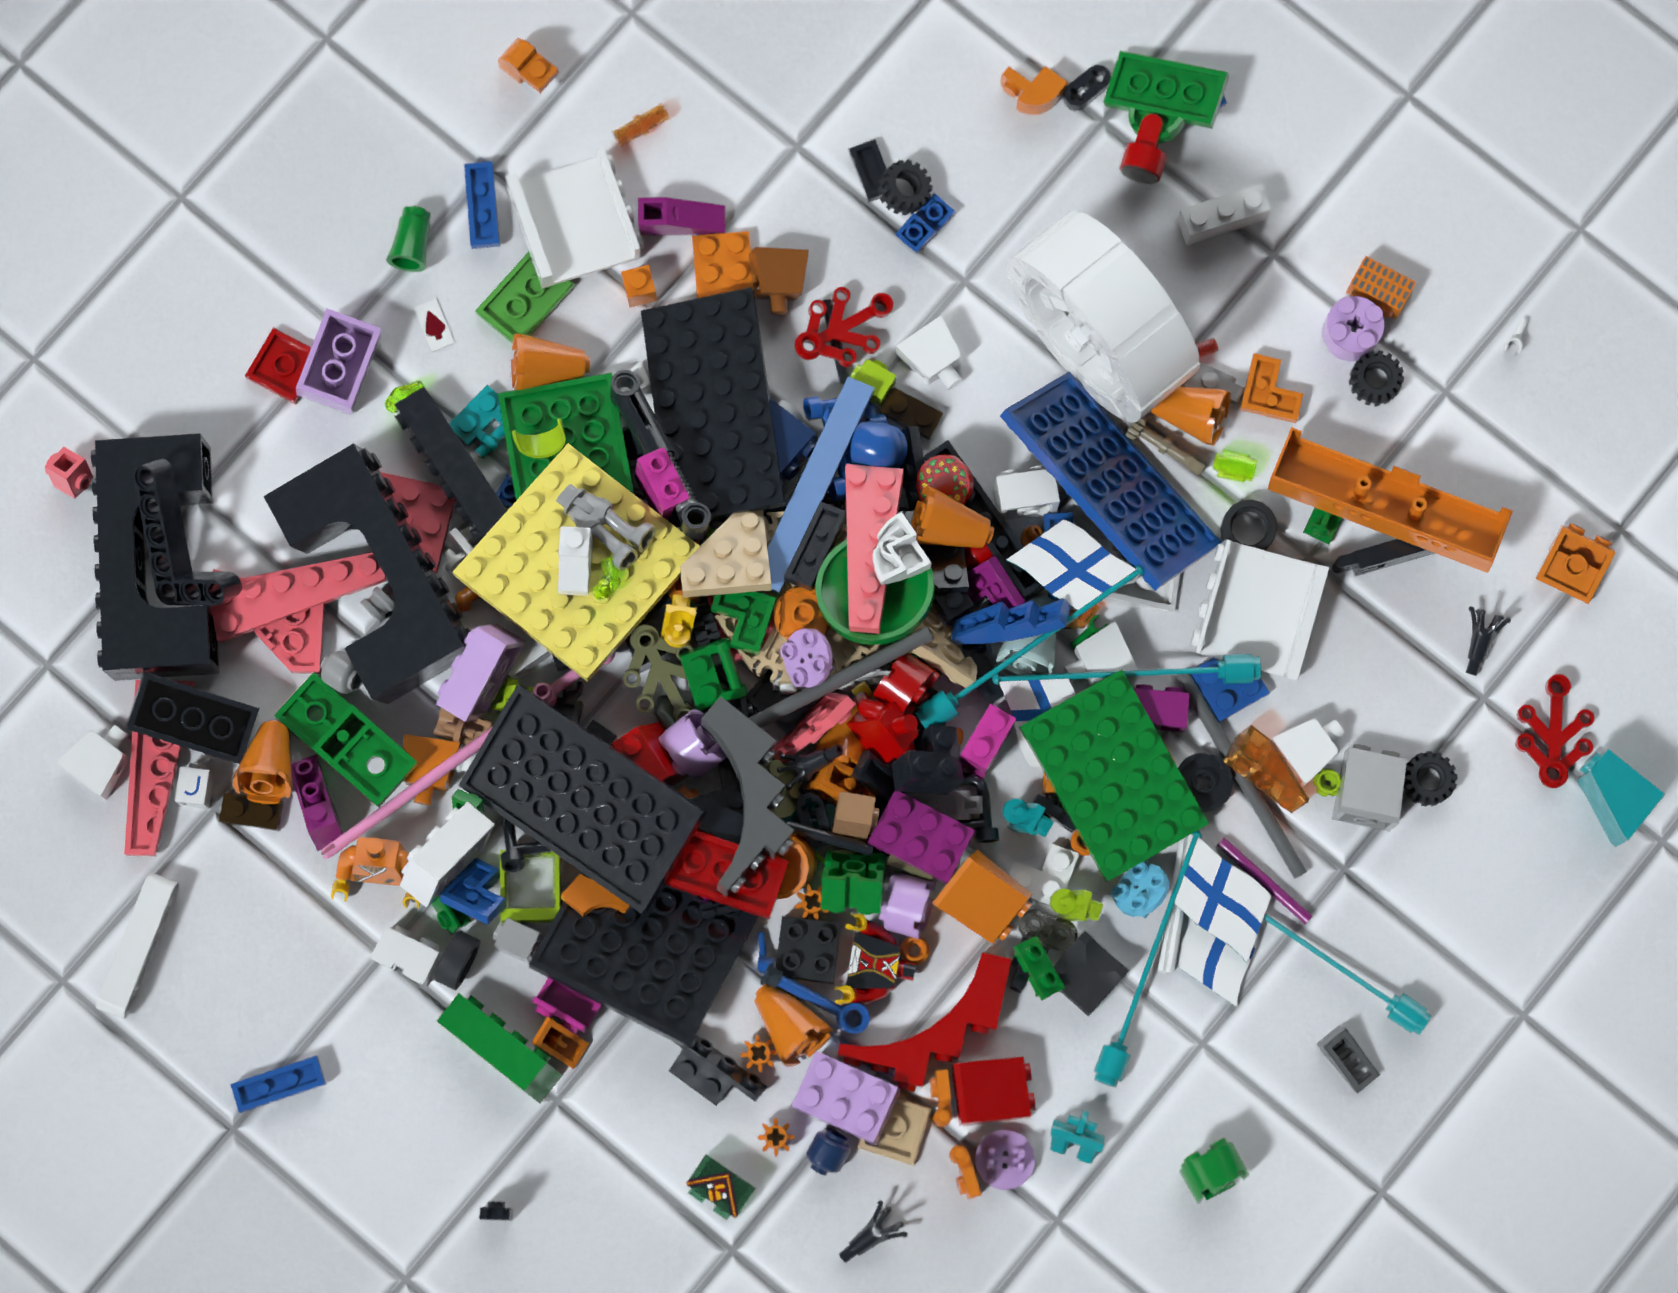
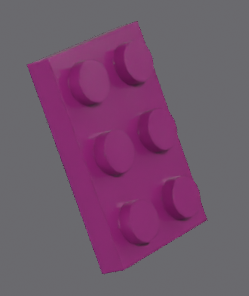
M894 791L868 844L947 884L975 830L902 792Z

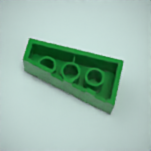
M458 993L437 1019V1022L541 1104L563 1076L547 1063L550 1057L538 1047L534 1051L530 1050L525 1046L529 1040L515 1029L511 1034L503 1028L506 1022L492 1012L490 1016H487L481 1011L484 1005L472 995L466 999Z

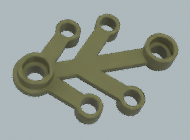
M638 625L630 635V642L635 651L629 668L623 673V682L629 688L637 687L640 684L641 676L639 671L647 655L651 667L642 693L636 699L637 709L642 713H648L653 709V696L660 680L674 707L673 717L678 721L681 712H689L695 708L690 702L682 699L671 675L686 679L682 665L662 659L657 649L674 653L679 659L678 654L682 648L692 650L693 647L689 643L681 648L672 647L666 643L664 638L659 637L657 629L652 625ZM643 635H648L651 640L647 644H642L640 638ZM629 674H635L637 679L634 682H629L626 677ZM648 699L650 705L648 707H641L639 705L640 701Z

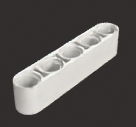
M152 872L146 877L99 994L96 1009L122 1019L128 1017L177 896L179 882Z

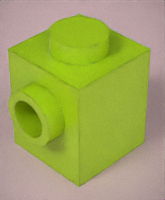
M866 359L862 366L858 364L855 367L850 378L874 387V393L870 401L882 406L891 388L896 384L897 375L888 371L889 367L881 361L874 360L872 362Z

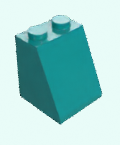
M1609 749L1602 754L1596 752L1579 769L1583 774L1578 779V782L1610 843L1615 847L1632 837L1665 795Z

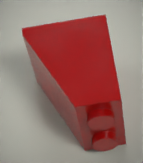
M660 722L637 726L612 742L614 749L670 787L689 776L687 773L682 776L675 771L672 766V761L674 760L668 751L661 746L659 737L665 730Z
M1024 1057L953 1063L951 1070L959 1127L1026 1119L1032 1117L1031 1111H1036L1034 1093H1028L1027 1081H1032L1030 1063H1024Z

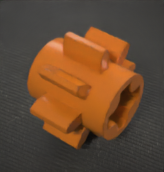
M808 884L805 894L796 893V896L802 900V903L796 904L795 909H803L802 919H806L808 915L814 916L815 920H819L818 914L821 911L825 914L829 913V910H821L822 886L815 891ZM814 896L818 897L820 907H813L809 910L807 908L808 903L805 900L807 898L812 900Z
M756 1035L755 1043L744 1042L749 1049L748 1052L741 1053L740 1056L742 1058H749L750 1061L746 1066L747 1069H750L754 1064L758 1066L759 1073H762L763 1065L774 1066L770 1056L777 1055L778 1053L776 1050L769 1049L772 1043L771 1039L763 1043L760 1042L759 1035ZM766 1048L764 1052L766 1059L763 1061L759 1058L754 1061L752 1049Z
M777 1118L774 1119V1126L768 1127L763 1123V1129L766 1130L765 1135L757 1136L758 1140H765L766 1142L762 1151L765 1152L772 1148L774 1149L775 1157L779 1154L778 1149L784 1148L789 1152L790 1148L786 1145L787 1140L795 1139L794 1135H787L786 1133L790 1124L787 1123L783 1127L778 1126ZM774 1129H778L780 1135H785L784 1140H780L778 1146H773V1142L767 1139L768 1135L773 1134Z

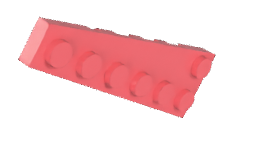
M846 464L850 631L880 634L887 584L881 585L876 576L873 566V550L876 549L878 544L877 536L881 528L898 514L904 471L898 468Z
M373 552L241 578L242 590L238 596L219 605H211L217 641L219 643L252 632L254 629L266 624L279 622L285 617L296 613H303L317 605L327 604L340 599L344 595H351L386 582V576Z
M135 680V696L140 680ZM175 681L194 688L196 684L194 681ZM132 731L124 854L126 856L156 857L182 746Z

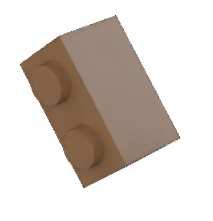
M840 792L834 814L832 833L867 842L868 835H872L875 826H877L879 808H874L875 797Z

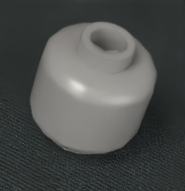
M337 651L323 659L320 666L322 671L321 679L332 689L347 694L361 687L363 682L346 652Z

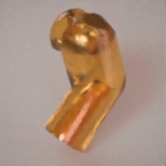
M1096 604L1067 624L1064 629H1082L1086 627L1090 619L1100 610V606ZM1069 610L1068 617L1077 610Z

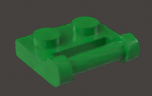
M723 638L678 654L695 706L699 711L713 706L720 696L728 701L743 697L748 693L745 684H741L730 651L732 647L730 646L729 638ZM715 653L720 655L730 685L729 688L724 690L721 688L710 656Z

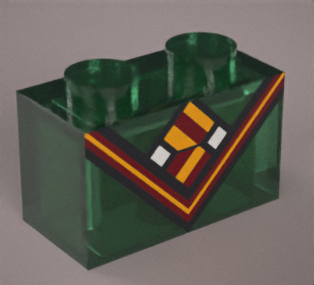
M705 1154L686 1183L691 1188L688 1194L701 1203L705 1199L711 1201L716 1205L713 1211L726 1220L730 1216L736 1219L756 1190L754 1186L707 1154Z

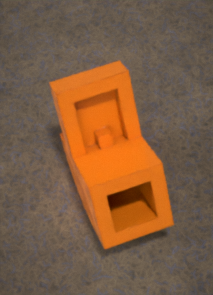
M516 38L498 59L499 67L520 84L525 81L540 94L559 73L558 68L537 53L533 45L521 38Z
M1010 66L1007 67L1001 77L1003 90L1011 97H1018L1016 110L1028 115H1038L1052 109L1064 95L1068 83L1046 66L1043 67L1032 82Z

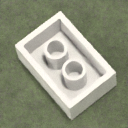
M468 802L460 810L455 807L446 817V824L442 828L436 826L427 836L426 840L428 842L423 847L417 845L407 857L409 862L401 872L404 876L400 886L426 908L438 898L441 891L483 852L494 827L492 821Z

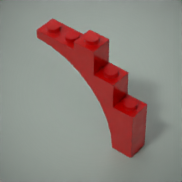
M982 952L974 978L963 997L947 1015L930 1028L911 1038L886 1045L857 1046L840 1043L837 1057L843 1058L842 1063L853 1067H860V1062L872 1065V1071L889 1074V1070L893 1069L895 1070L893 1082L899 1083L898 1088L915 1092L916 1087H923L930 1053L935 1054V1060L952 1063L953 1059L959 1060L967 1025L972 1026L971 1031L989 1035L990 1030L996 1031L1011 959Z

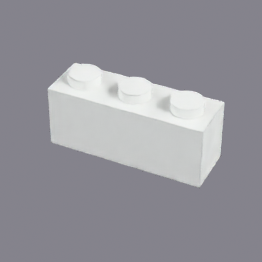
M1261 183L1180 209L1177 221L1187 246L1266 221L1271 208Z

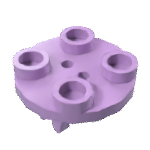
M804 628L795 631L788 641L781 646L780 653L784 659L786 672L791 678L792 684L796 687L812 688L821 685L828 678L829 673L835 670L832 664L833 656L830 644L826 637L818 630Z
M1000 1130L994 1131L982 1140L977 1148L975 1162L976 1169L985 1183L993 1188L1009 1190L1019 1187L1028 1180L1033 1172L1035 1157L1033 1148L1025 1137L1018 1132ZM1003 1151H1007V1152H1008V1156H1007V1157H1004V1156H1003V1154H1002ZM1003 1163L1007 1164L1008 1167L1006 1169L1002 1168Z

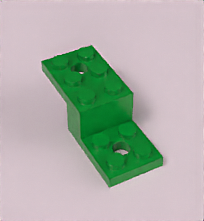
M314 672L274 715L378 808L419 765L413 757L354 705L349 704L334 689L324 683ZM314 706H320L324 710V716L319 721H311L308 717L309 710ZM374 758H381L385 764L384 769L377 774L371 773L368 769L369 762Z

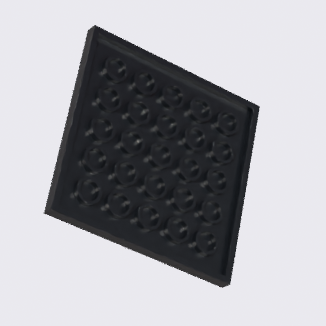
M580 872L583 876L590 878L584 873ZM667 885L662 887L647 914H641L632 907L626 914L615 908L602 907L582 916L564 901L531 959L529 968L689 1049L759 916L738 910L723 915L716 913L714 914L715 917L704 919L699 909L700 903L705 901L702 897Z

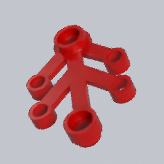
M838 287L832 295L834 305L828 329L818 334L820 319L826 313L827 307L823 301L814 300L808 308L810 318L807 330L798 335L795 340V352L805 360H814L821 355L838 360L839 364L843 367H851L857 358L856 352L853 349L845 348L841 350L826 345V343L834 339L862 347L863 351L867 354L876 353L881 345L880 339L877 336H865L849 330L873 317H887L893 309V299L886 293H877L871 299L868 307L842 320L845 305L848 303L851 294L847 288ZM837 293H843L846 299L839 300ZM882 304L885 310L878 311L875 305ZM813 306H819L822 312L815 313ZM867 341H873L876 344V348H869ZM810 343L813 346V350H806L803 344ZM843 354H849L852 357V361H845Z
M1562 674L1553 675L1545 684L1546 693L1550 696L1549 728L1536 715V711L1531 705L1521 706L1516 713L1517 719L1521 723H1527L1548 746L1547 758L1534 745V738L1530 734H1521L1515 741L1516 748L1521 752H1526L1540 767L1538 772L1539 779L1548 788H1559L1564 785L1569 776L1568 768L1581 757H1586L1593 751L1592 742L1587 738H1581L1574 744V750L1560 760L1561 747L1582 728H1587L1594 722V714L1590 710L1583 709L1576 714L1575 720L1562 730L1563 697L1571 689L1570 680ZM1558 683L1561 686V692H1554L1552 684ZM1523 709L1530 711V719H1525L1522 716L1521 712ZM1586 714L1589 717V723H1582L1580 715ZM1521 738L1529 740L1530 745L1528 748L1521 746ZM1580 743H1585L1588 746L1587 752L1579 750ZM1549 769L1556 770L1558 774L1556 779L1549 777Z

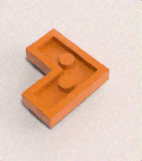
M1253 353L1240 410L1296 424L1303 393L1275 387L1282 360Z

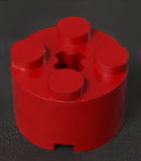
M907 653L893 663L891 666L893 669L888 676L885 675L874 692L873 698L881 703L894 702L905 715H913L917 709L915 706L919 707L927 701L930 696L927 689L933 688L941 674L913 654Z

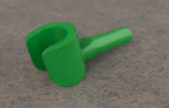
M1100 615L1093 616L1083 633L1069 644L1073 649L1107 626L1106 623L1102 628L1094 627L1093 622Z

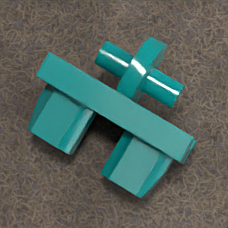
M1011 798L1005 802L1002 808L1003 817L1009 822L1007 828L1014 832L1031 835L1039 834L1042 837H1046L1054 821L1043 815L1046 808L1040 804L1026 803L1021 799Z
M1083 1110L1080 1118L1069 1114L1066 1123L1057 1119L1053 1120L1050 1136H1052L1050 1150L1059 1154H1065L1069 1142L1080 1145L1077 1159L1092 1164L1097 1153H1102L1105 1136L1095 1133L1097 1124L1087 1121L1089 1112Z

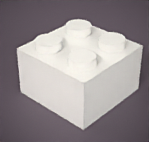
M1043 465L1031 467L1028 472L1018 473L1016 469L1006 470L1000 473L1001 476H996L993 489L996 508L1006 522L1043 517L1044 514L1057 513L1060 502L1057 482Z

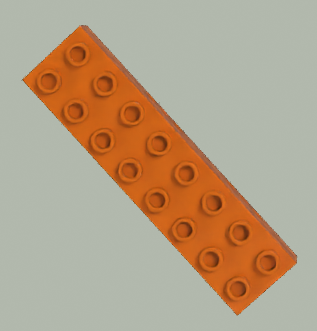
M1291 427L1271 475L1268 490L1489 573L1513 510L1502 507L1500 512L1494 511L1420 483L1421 476L1396 466H1393L1392 471H1388L1301 438L1302 431Z

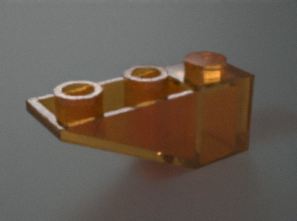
M1252 725L1235 736L1224 759L1227 765L1290 813H1293L1309 801L1307 794L1271 739Z

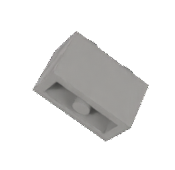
M507 918L504 924L501 922L498 924L493 939H495L494 946L499 951L529 964L543 940V936L539 932Z

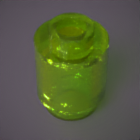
M1223 449L1221 454L1216 453L1212 470L1217 471V477L1242 483L1245 480L1252 482L1257 459L1250 458L1249 454Z

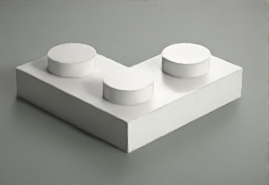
M1051 843L1042 870L1013 861L1009 875L1033 894L1030 900L1051 907L1050 897L1052 893L1058 889H1067L1079 853Z

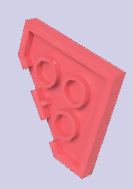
M381 472L383 478L387 477L394 486L395 493L392 495L396 502H401L407 510L409 517L406 518V521L410 528L415 527L421 536L422 542L419 545L424 553L428 552L436 565L433 570L437 574L455 505L454 498L448 499L439 484Z
M325 603L309 608L308 611L303 613H296L285 617L279 622L269 623L254 629L253 632L291 673L312 674L314 672L315 674H321Z
M828 693L813 707L789 736L785 734L775 744L774 751L776 754L772 760H780L787 763L790 760L781 759V753L796 755L799 750L809 743L814 744L826 731L837 723L840 725L852 715L851 709L856 704L846 695Z

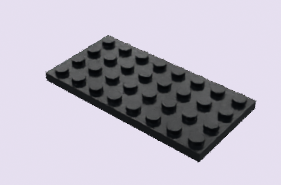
M749 287L641 310L654 413L675 452L673 456L675 458L674 462H677L676 466H679V470L682 471L683 479H686V483L689 484L690 492H693L692 496H695V500L706 505L710 510V521L728 518L734 513L786 506L753 288ZM674 507L672 516L669 517V522L678 528L681 522L677 516L676 507ZM698 519L689 520L692 524L702 523Z
M517 685L458 785L469 794H475L480 799H483V803L641 914H647L707 813L703 808L521 685Z

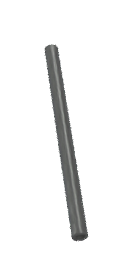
M927 626L829 676L821 685L806 688L748 719L762 728L934 640V636Z
M1191 674L1176 675L1175 677L1184 693H1189L1190 703L1223 759L1230 767L1233 776L1292 876L1296 879L1305 874L1307 870Z

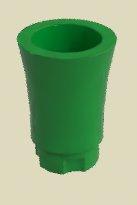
M405 206L403 208L392 247L386 258L389 265L409 272H421L426 269V248L431 214L425 208L419 206Z

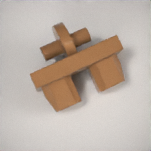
M441 708L433 735L467 745L491 728L493 722L483 718L464 722Z

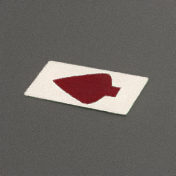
M437 299L414 307L431 352L454 343Z

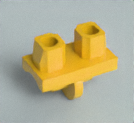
M675 594L672 598V605H666L660 637L664 638L666 643L672 647L681 648L690 643L696 615V608L690 607L691 597Z

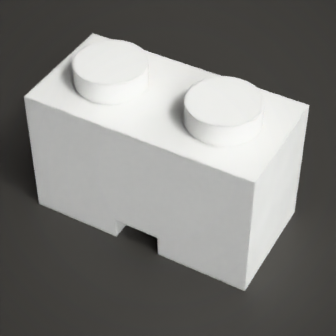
M395 925L394 929L386 926L370 959L393 971L398 966L404 969L402 975L427 987L442 957V954L436 951L438 945L424 938L420 942L409 937L412 932L398 925Z

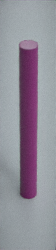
M1225 837L1216 845L1302 923L1306 924L1313 917Z

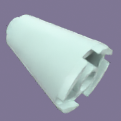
M1037 596L1029 600H1034L1039 607L1053 603L1052 599L1045 596ZM1056 633L1011 663L1004 670L1013 675L1053 674ZM1041 635L1005 641L998 652L997 663L999 661L1004 662Z

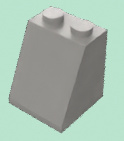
M1354 744L1353 748L1348 747L1344 751L1340 772L1341 784L1335 798L1332 820L1388 832L1396 827L1400 820L1407 759L1399 758L1400 754L1394 751L1383 750L1382 754L1371 752V747Z

